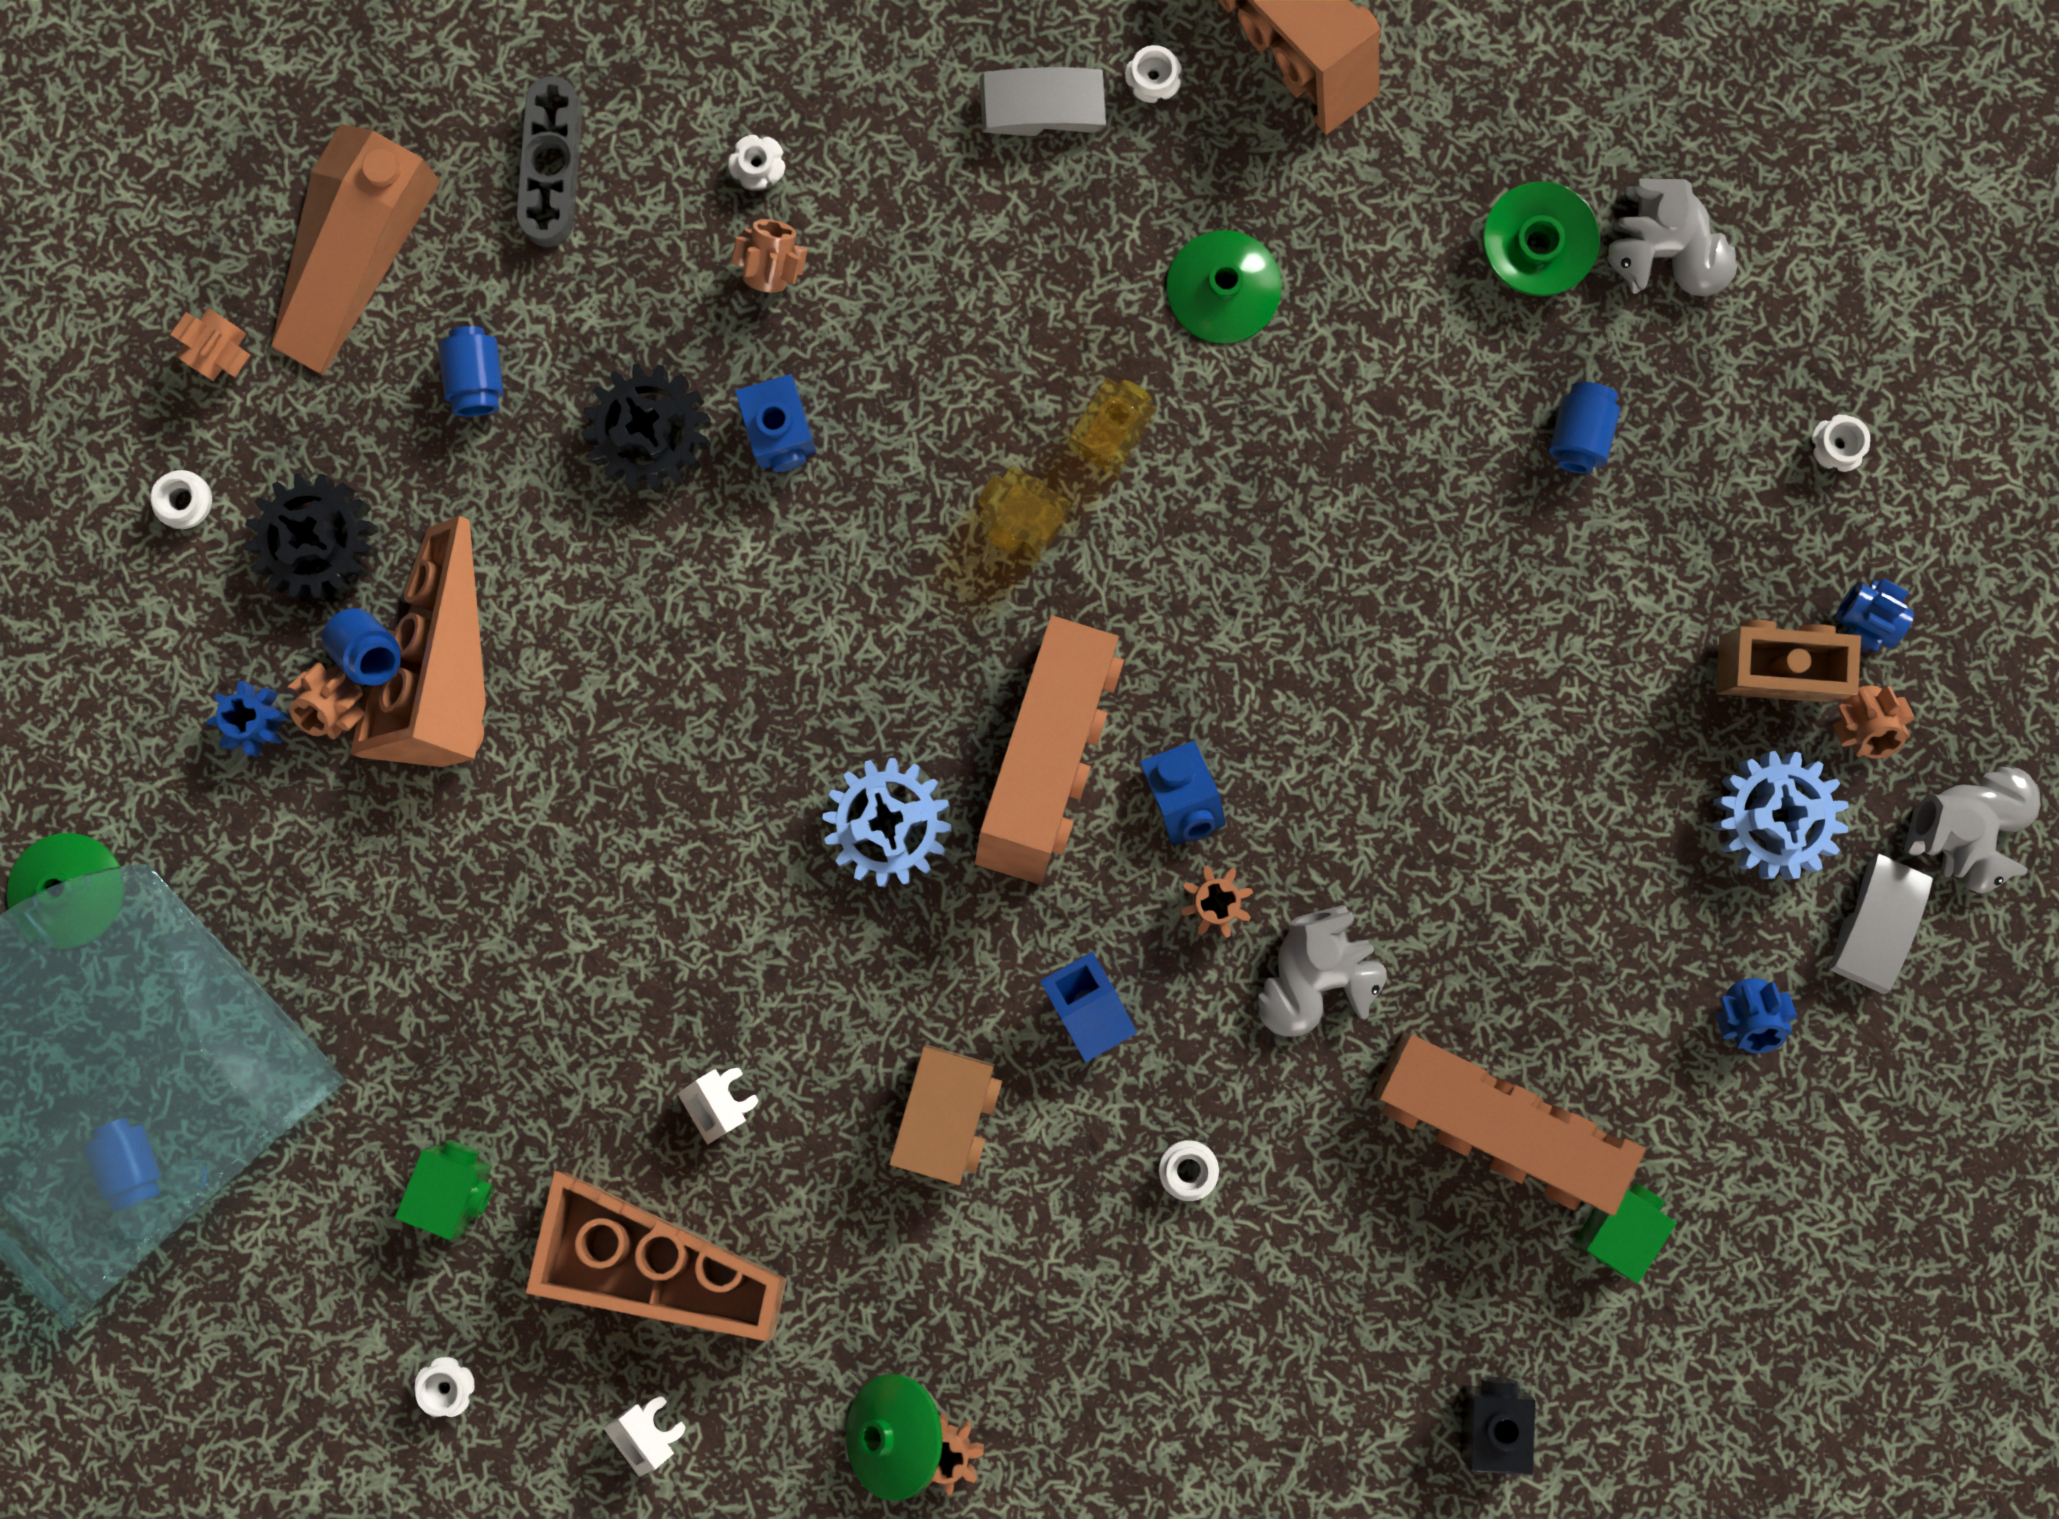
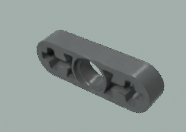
M548 76L537 80L529 88L526 95L517 203V220L520 227L533 243L543 247L557 246L570 236L574 227L582 104L573 86L565 79L556 76ZM552 95H560L563 103L567 105V108H558L556 112L555 126L560 135L550 132V118L545 109L541 107V105L551 104ZM546 149H558L565 154L564 167L560 172L552 176L541 175L535 170L536 158ZM535 186L550 191V207L559 216L558 220L549 221L546 230H541L537 222L532 219L533 215H542L544 211L545 198L539 189L533 190Z

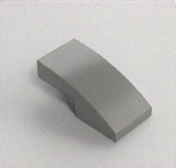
M1069 67L1017 68L983 72L979 76L982 132L1037 136L1043 129L1097 133L1106 126L1102 69Z
M1881 854L1871 859L1864 873L1855 911L1844 919L1830 970L1884 995L1891 991L1916 935L1933 878Z

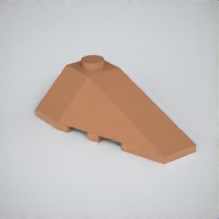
M340 124L310 175L271 344L274 349L324 376L441 182L423 158L373 130Z
M457 516L428 527L403 591L405 601L412 604L409 613L402 618L395 631L388 630L397 640L400 647L399 669L394 677L386 683L367 685L360 707L365 714L357 722L350 752L351 755L360 758L445 767L475 759L476 752L482 744L484 737L482 720L486 699L470 520Z

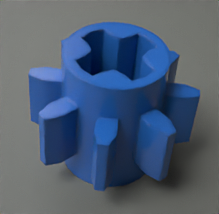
M1882 578L1880 582L1873 580L1869 587L1861 582L1856 583L1840 603L1836 613V621L1847 627L1844 634L1861 635L1860 650L1867 653L1869 649L1876 652L1880 645L1892 649L1902 640L1911 626L1914 611L1902 603L1908 591Z
M238 681L236 687L237 694L228 697L220 694L214 696L219 706L216 717L208 719L207 724L219 727L224 733L219 742L220 747L233 750L242 741L244 753L256 757L260 754V743L270 741L281 744L282 739L276 733L279 728V722L289 719L290 716L288 713L276 710L272 705L278 695L276 691L265 687L255 697V689L252 684ZM251 710H254L256 712V719L246 722L245 728L241 727V718L250 716Z
M1759 978L1741 980L1727 990L1726 996L1720 998L1723 1011L1715 1015L1723 1039L1734 1037L1738 1049L1743 1048L1751 1053L1770 1052L1780 1047L1786 1041L1787 1035L1793 1033L1789 1021L1797 1018L1789 992L1778 993L1775 982L1768 983Z

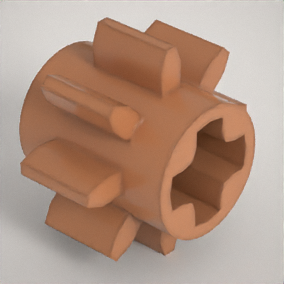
M762 219L753 223L752 230L744 228L742 237H736L731 264L744 267L742 273L743 281L748 286L759 291L775 293L783 291L786 287V282L795 284L797 275H803L808 249L795 245L796 231L791 226L776 220Z
M207 308L200 320L186 312L170 334L183 343L175 357L213 382L221 370L236 377L250 357V354L239 347L246 333L209 308Z
M317 663L308 672L304 671L287 687L289 693L296 697L289 707L290 715L295 724L310 735L322 736L327 733L331 739H335L343 730L349 731L365 714L360 707L355 705L363 695L360 684L352 681L340 667L325 669L321 663Z
M1869 685L1858 688L1857 696L1843 700L1842 704L1836 707L1842 720L1835 722L1832 726L1842 747L1851 745L1856 757L1865 755L1869 758L1877 759L1890 756L1902 748L1906 739L1910 737L1905 724L1915 720V716L1905 697L1896 698L1890 686L1882 689L1878 686Z
M1202 867L1203 884L1198 887L1192 883L1185 882L1182 885L1185 892L1193 895L1192 905L1182 908L1179 911L1180 915L1195 913L1201 920L1196 930V934L1199 936L1208 930L1210 924H1218L1220 934L1224 938L1230 937L1231 930L1228 921L1234 917L1240 921L1250 920V915L1241 910L1240 905L1241 899L1250 896L1253 891L1250 888L1237 890L1232 884L1236 875V869L1234 868L1229 869L1222 879H1214L1210 867ZM1215 885L1218 893L1228 892L1231 897V904L1223 907L1224 917L1221 919H1217L1214 911L1204 912L1201 907V900L1209 896L1208 886Z
M941 1413L942 1442H949L951 1451L958 1454L955 1455L954 1465L943 1466V1460L940 1456L937 1470L927 1486L932 1481L944 1484L945 1491L950 1496L953 1494L955 1481L959 1480L962 1476L967 1481L973 1483L977 1480V1471L968 1463V1459L979 1458L984 1455V1444H969L967 1437L972 1425L970 1420L965 1421L958 1428L948 1425L946 1414Z

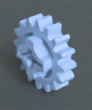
M1772 751L1761 754L1760 765L1753 759L1739 763L1743 778L1736 775L1724 777L1722 783L1731 794L1728 797L1714 799L1713 805L1726 811V819L1713 823V829L1720 831L1728 830L1731 838L1721 846L1723 852L1740 850L1743 853L1737 867L1742 870L1751 869L1759 863V876L1762 879L1775 878L1779 868L1784 880L1800 878L1801 867L1807 872H1816L1823 868L1818 854L1824 856L1838 854L1840 850L1830 838L1834 834L1848 833L1849 827L1835 820L1836 813L1849 808L1846 801H1833L1830 793L1835 791L1840 785L1838 779L1822 782L1818 778L1824 764L1817 761L1801 768V753H1788L1781 762L1777 752ZM1795 782L1803 787L1811 799L1796 790ZM1756 787L1757 797L1749 809L1744 811L1746 800L1753 788ZM1787 809L1789 820L1774 822L1772 811ZM1814 821H1816L1813 834L1806 843L1805 834ZM1748 831H1752L1766 841L1767 851L1753 840Z
M889 758L886 771L878 772V769L871 760L865 761V777L858 779L854 774L847 771L844 774L846 783L850 787L847 792L830 791L829 796L839 804L837 812L823 813L822 819L836 825L837 832L831 833L824 839L829 846L842 845L844 850L836 859V863L839 866H845L853 860L858 864L854 878L862 881L868 876L870 871L876 872L877 885L879 887H886L890 874L897 873L902 884L907 885L910 884V868L916 866L926 874L931 871L930 865L925 859L929 852L937 855L945 854L946 849L936 841L937 834L952 832V825L939 821L938 814L950 808L948 800H932L931 795L939 786L935 779L926 781L922 785L917 782L921 770L918 765L913 764L904 775L899 773L896 758ZM887 784H897L910 789L920 798V801L904 804L892 798ZM866 791L869 802L861 818L849 823V815L855 801ZM879 797L882 798L883 804L888 807L891 813L903 815V822L895 826L896 836H894L897 846L895 850L892 841L887 838L885 833L881 830L873 831L872 824L880 820L879 810H881ZM927 822L923 841L909 855L906 842L914 827ZM869 841L883 847L888 862H878L867 858L855 845Z

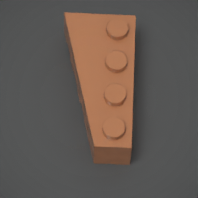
M1218 0L1227 13L1238 7L1239 22L1247 35L1246 37L1259 53L1270 47L1279 68L1284 74L1282 81L1295 98L1306 92L1318 107V114L1313 120L1325 135L1379 96V36L1381 35V30L1373 14L1364 6L1357 8L1350 0Z
M1051 615L980 831L975 859L976 865L1042 885L1052 852L1064 854L1074 822L1063 817L1069 797L1081 800L1091 768L1089 765L1080 763L1086 743L1098 746L1108 712L1097 709L1103 690L1114 693L1124 663V659L1114 656L1119 636Z
M1402 1032L1372 1093L1373 1097L1386 1103L1381 1114L1413 1130L1418 1120L1439 1129L1440 1131L1435 1141L1468 1157L1472 1147L1493 1156L1494 1158L1489 1166L1490 1169L1520 1184L1523 1183L1528 1174L1548 1184L1543 1193L1544 1196L1574 1211H1577L1582 1201L1615 1216L1647 1149L1626 1138L1622 1139L1598 1130V1126L1595 1123L1558 1106H1550L1542 1102L1543 1099L1538 1095L1498 1077L1496 1079L1488 1075V1071L1410 1033Z
M554 1170L526 1293L769 1341L775 1338L787 1278L569 1173Z

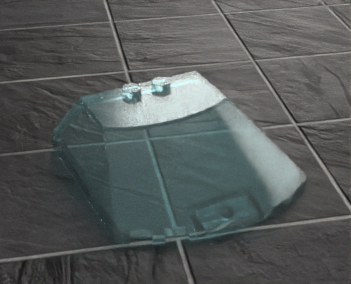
M148 864L109 868L78 876L51 886L19 902L0 915V1259L66 1331H69L86 1318L87 1313L107 1292L277 1139L348 1082L320 1049Z

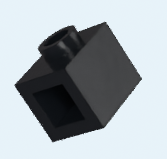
M1482 1377L1481 1386L1464 1385L1461 1460L1472 1472L1533 1475L1536 1400L1524 1389H1518L1517 1380L1504 1377Z

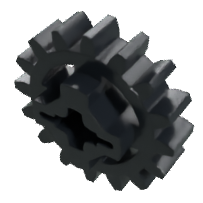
M633 364L632 378L626 381L618 372H612L611 379L615 387L608 392L604 388L596 386L593 392L601 401L599 408L587 407L583 411V414L589 421L595 424V427L583 431L582 438L588 444L599 445L589 454V457L596 466L609 463L604 474L613 483L626 474V486L633 492H637L642 481L647 480L651 489L655 493H660L663 485L662 478L668 476L680 486L684 483L680 472L683 466L686 465L695 470H699L701 467L693 455L695 449H710V441L699 433V430L711 426V418L707 413L695 412L705 401L699 391L686 394L689 382L684 375L679 374L669 382L668 372L663 365L658 364L653 371L652 377H648L640 364ZM656 393L665 397L658 401L641 398L639 394ZM621 406L622 408L618 423L616 426L611 428V422L613 420V417L618 408ZM637 410H640L645 419H649L653 423V429L656 432L654 437L658 442L657 447L653 445L649 438H645L639 425L641 421L636 415ZM685 427L683 438L677 449L673 451L672 446L676 432ZM636 455L653 458L655 463L641 465L631 463L624 458L631 459Z
M301 473L295 474L293 489H288L278 481L273 483L272 486L276 498L269 502L258 497L255 503L264 513L261 519H246L245 523L246 526L258 532L257 539L250 540L244 544L245 550L262 556L252 566L254 572L262 576L271 575L267 586L280 593L289 588V596L298 601L304 602L311 591L314 598L327 602L329 601L330 587L332 586L345 594L351 592L350 583L347 578L352 573L366 578L369 574L360 564L362 556L375 557L378 553V550L366 544V537L379 532L378 526L370 521L361 520L371 510L370 506L361 499L352 501L355 490L343 482L334 487V480L325 474L318 475L314 486L310 479ZM312 502L308 508L293 510L304 503ZM299 525L308 531L310 529L319 536L318 540L325 544L327 549L323 550L316 545L311 546L304 539L305 535L297 530V526ZM346 525L347 543L344 547L342 529ZM279 533L280 547L277 549V534ZM332 565L323 572L309 575L316 566Z

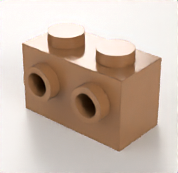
M1744 620L1739 622L1738 628L1719 636L1716 694L1835 703L1858 695L1861 635L1836 634V627L1830 625H1801L1798 627V631L1776 629L1777 623L1773 621Z
M925 1045L890 1165L960 1185L964 1171L976 1174L986 1140L974 1136L980 1114L982 1112L993 1116L1002 1080L991 1077L995 1064Z

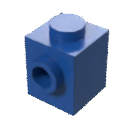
M792 374L735 390L752 450L761 469L772 467L773 472L789 471L806 463L805 456L817 453L799 391Z
M1093 952L1040 980L1085 1062L1138 1033Z

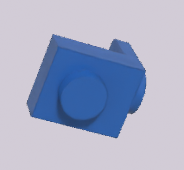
M1195 740L1140 761L1144 777L1161 813L1168 838L1172 845L1185 841L1201 840L1209 836L1214 830L1225 826L1226 821L1220 794Z

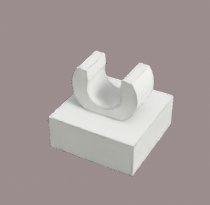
M740 1068L729 1069L720 1076L716 1069L677 1093L707 1145L745 1122L746 1120L743 1115L753 1109L759 1101L756 1095H753L742 1102H737L729 1093V1084L742 1075Z
M657 1397L646 1403L642 1408L638 1404L633 1406L603 1428L639 1477L655 1470L674 1454L668 1444L679 1439L686 1428L682 1422L674 1425L667 1432H661L655 1427L653 1417L655 1412L667 1403L664 1397Z

